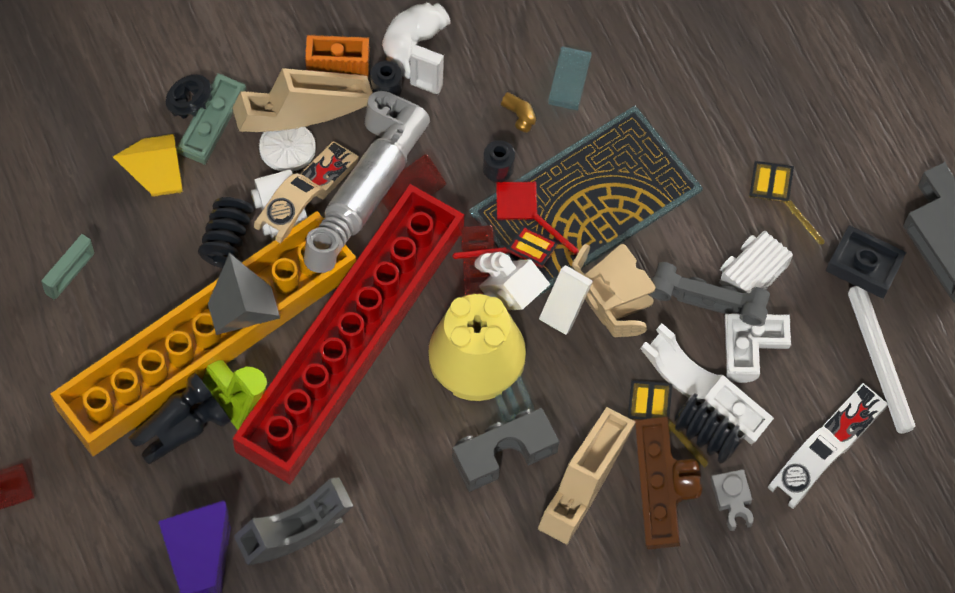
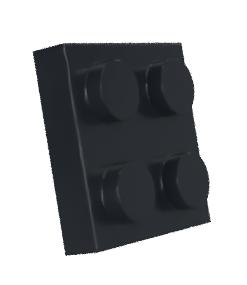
M849 225L825 271L884 299L907 252Z

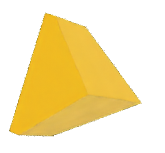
M174 134L141 139L113 156L125 170L151 193L152 197L183 192Z

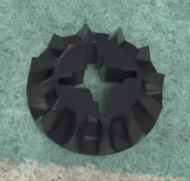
M193 74L185 76L169 89L166 96V107L174 117L179 115L185 119L189 114L196 117L197 111L199 109H206L205 103L213 99L211 95L213 87L209 80L202 75ZM191 91L194 95H192V100L187 102L189 100V92Z

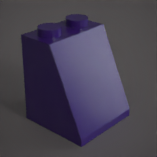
M225 501L158 521L180 593H222L231 529Z

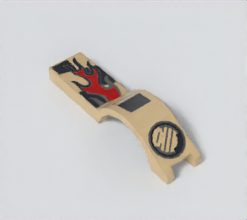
M333 141L301 174H292L279 186L256 219L254 228L260 230L267 223L279 231L275 241L281 243L290 234L294 223L305 206L315 196L323 200L357 165L359 156Z

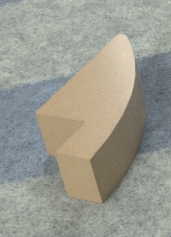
M282 68L269 94L241 91L232 109L240 132L281 131L326 122L367 106L368 98L373 92L368 77L365 75Z
M606 407L569 463L559 490L545 510L538 530L565 544L569 543L611 471L635 425V421Z

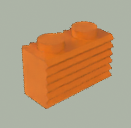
M307 35L306 70L365 75L368 77L369 38Z

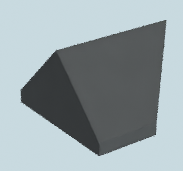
M229 253L208 302L216 335L280 318L272 287Z

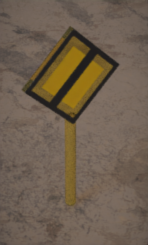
M755 161L749 197L784 202L820 245H823L824 239L789 199L794 166Z
M631 380L628 418L631 420L668 417L670 430L701 465L707 467L708 461L682 432L676 431L674 423L669 419L673 384Z

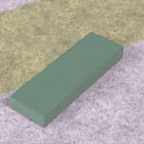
M219 73L212 83L213 90L211 95L213 99L205 103L206 109H199L197 111L196 117H193L176 148L177 154L206 165L234 113L232 107L241 91H246V84Z

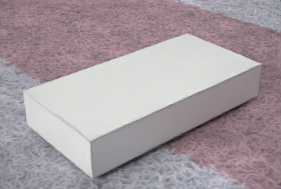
M414 45L410 53V84L439 94L443 86L444 55Z
M565 265L559 272L539 319L567 335L576 320L593 281Z

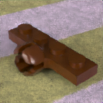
M668 417L635 420L647 550L681 546L677 506L682 500L698 499L701 496L702 485L700 483L701 473L699 465L694 459L676 460L672 457Z

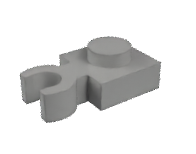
M744 469L712 476L710 481L719 511L729 510L727 517L729 530L734 531L736 528L735 517H743L747 528L751 527L753 524V514L744 505L751 504L752 496Z

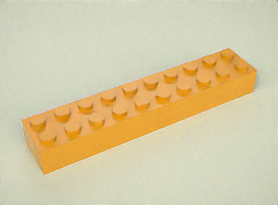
M318 211L294 226L290 234L281 243L274 240L242 262V264L272 287L280 315L279 319L216 335L208 302L218 281L217 279L50 394L56 410L92 457L154 415L172 395L185 391L187 379L194 372L202 380L208 365L218 360H223L226 364L340 285L356 262V256L346 244L338 254L336 264L331 271L325 273L313 272L304 263L307 235L312 229L318 228L324 219Z

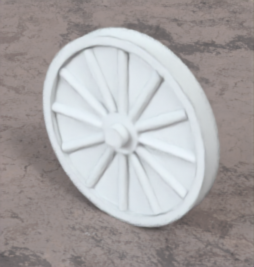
M306 127L267 131L260 138L259 151L263 161L278 171L283 172L290 169L292 172L298 171L306 167L315 155V139Z

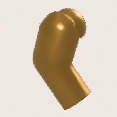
M507 92L501 101V106L516 113L518 120L515 123V127L525 133L530 132L532 124L535 125L536 116L532 106L528 102Z

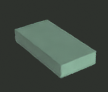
M81 234L42 279L41 283L47 296L53 300L57 299L93 257L94 249L91 239Z

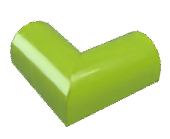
M218 360L208 365L202 379L211 392L212 397L222 407L237 430L261 399L267 385V379L259 369L244 367L233 373L223 360Z

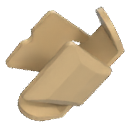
M584 244L572 264V269L593 280L585 298L589 306L613 337H631L645 333L646 324L644 322L636 320L617 321V319L653 305L654 300L648 295L655 291V285L644 270L636 267V258L624 244L619 245L584 275L581 268L590 250V246Z

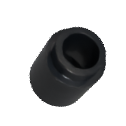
M380 61L373 66L371 70L372 92L385 91L400 96L402 91V72L396 63Z
M493 141L484 150L483 172L493 182L508 180L514 172L515 150L505 141Z

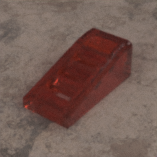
M493 226L462 227V252L494 249ZM486 240V242L469 243L468 241ZM478 257L462 258L465 295L484 294L479 287L483 282L471 283V278L491 276L489 272L484 273L478 269H470V265H475V260Z

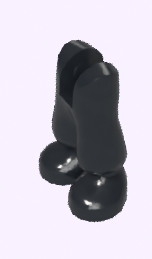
M194 372L187 379L185 391L172 395L150 419L129 436V439L137 447L143 445L154 436H158L159 439L150 444L141 454L143 459L148 464H151L202 434L206 422L211 421L218 426H226L231 420L212 397L211 392ZM202 402L197 408L190 411L194 404Z

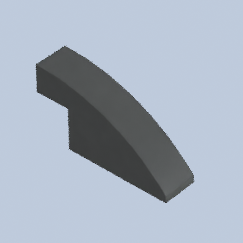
M943 162L923 173L918 187L929 203L910 212L903 227L955 303V178L946 162Z

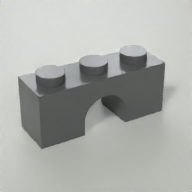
M542 408L535 411L528 409L519 413L515 420L504 425L502 422L491 425L485 430L484 434L475 438L470 435L460 439L455 444L456 446L452 448V460L468 491L471 492L499 479L500 467L495 459V455L499 451L515 449L523 455L529 466L558 453L559 439Z

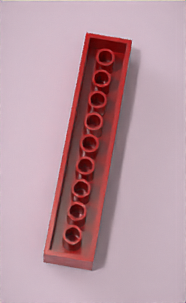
M412 184L408 186L232 438L236 453L291 485L463 233L465 214Z

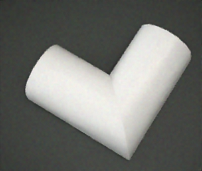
M725 314L726 377L729 381L746 383L759 378V348L789 349L791 346L790 315L768 314L765 324L759 327L744 323L740 319V314Z

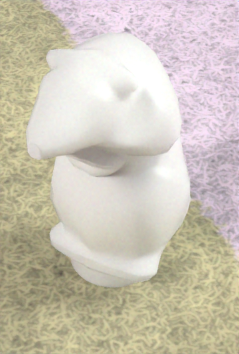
M430 3L419 4L401 12L391 21L383 38L382 47L387 56V61L396 63L400 67L403 77L410 79L409 60L414 45L420 41L431 39L439 30L444 29L450 24V18L445 9L438 3L433 6Z

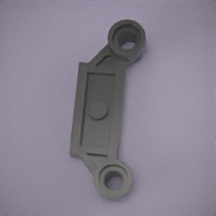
M660 262L655 276L650 278L655 285V291L648 295L654 299L668 301L673 295L679 302L723 314H740V319L748 325L759 327L765 324L768 315L766 307L770 293L763 288L754 287L750 293H740L730 286L723 285L718 287L707 284L701 278L681 277L676 274L677 268L667 262Z

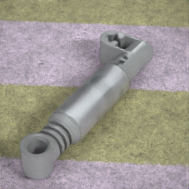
M377 91L369 96L365 126L370 132L382 138L375 140L370 145L343 185L331 199L324 212L325 218L318 228L312 229L308 233L304 252V263L308 269L317 273L331 271L336 264L338 254L350 236L357 234L366 224L407 163V155L430 123V117L423 108L390 92Z

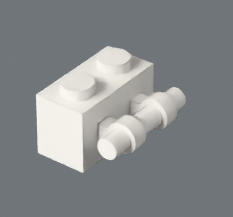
M495 252L492 254H481L475 260V267L484 273L489 272L491 275L479 287L484 292V295L500 299L506 310L524 309L550 285L531 259L511 261L510 257L505 253Z

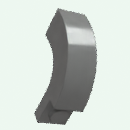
M340 477L330 478L299 505L273 516L252 519L234 535V538L247 565L271 561L308 546L333 531L343 523L341 517L353 507V504Z

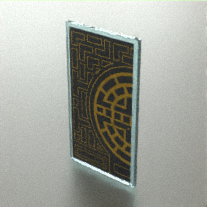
M633 106L514 181L536 182L537 214L579 251L584 244L590 246L588 256L582 268L703 190L701 184L697 182L636 106ZM496 193L470 209L471 216L475 218L497 248L508 247L523 225L559 242L534 219L497 220ZM561 242L558 243L542 268L537 266L550 283L537 297L553 288L560 270L565 265L572 269V264L577 255H574ZM512 253L506 254L510 257L511 261L524 260Z

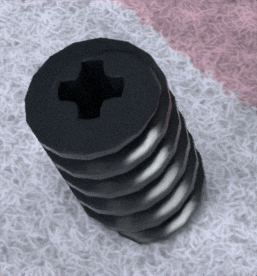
M221 197L213 202V210L205 227L206 233L202 236L203 244L198 248V254L204 261L215 267L223 268L229 253L235 258L239 257L240 253L236 247H241L243 240L238 236L246 235L247 230L242 225L250 223V218L246 214H251L254 210L250 203L232 197Z
M695 393L678 411L674 421L677 420L675 429L681 432L688 427L686 438L691 440L698 436L696 446L699 448L709 443L707 454L712 456L719 451L717 461L724 463L734 454L747 434L741 437L737 436L740 428L738 424L729 430L727 428L729 417H725L718 422L716 420L719 412L718 409L713 410L709 414L706 413L707 401L697 406L695 403L698 394Z

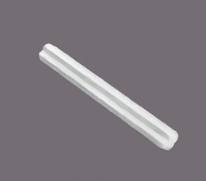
M854 286L850 288L848 296L883 394L888 403L896 430L900 434L910 432L915 427V423L868 292Z

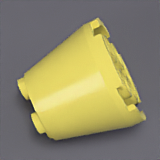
M472 294L456 298L431 336L428 351L429 364L435 379L437 378L445 388L453 392L454 396L471 401L493 399L502 395L503 391L508 389L517 378H520L525 365L526 348L524 338L500 299L483 294Z

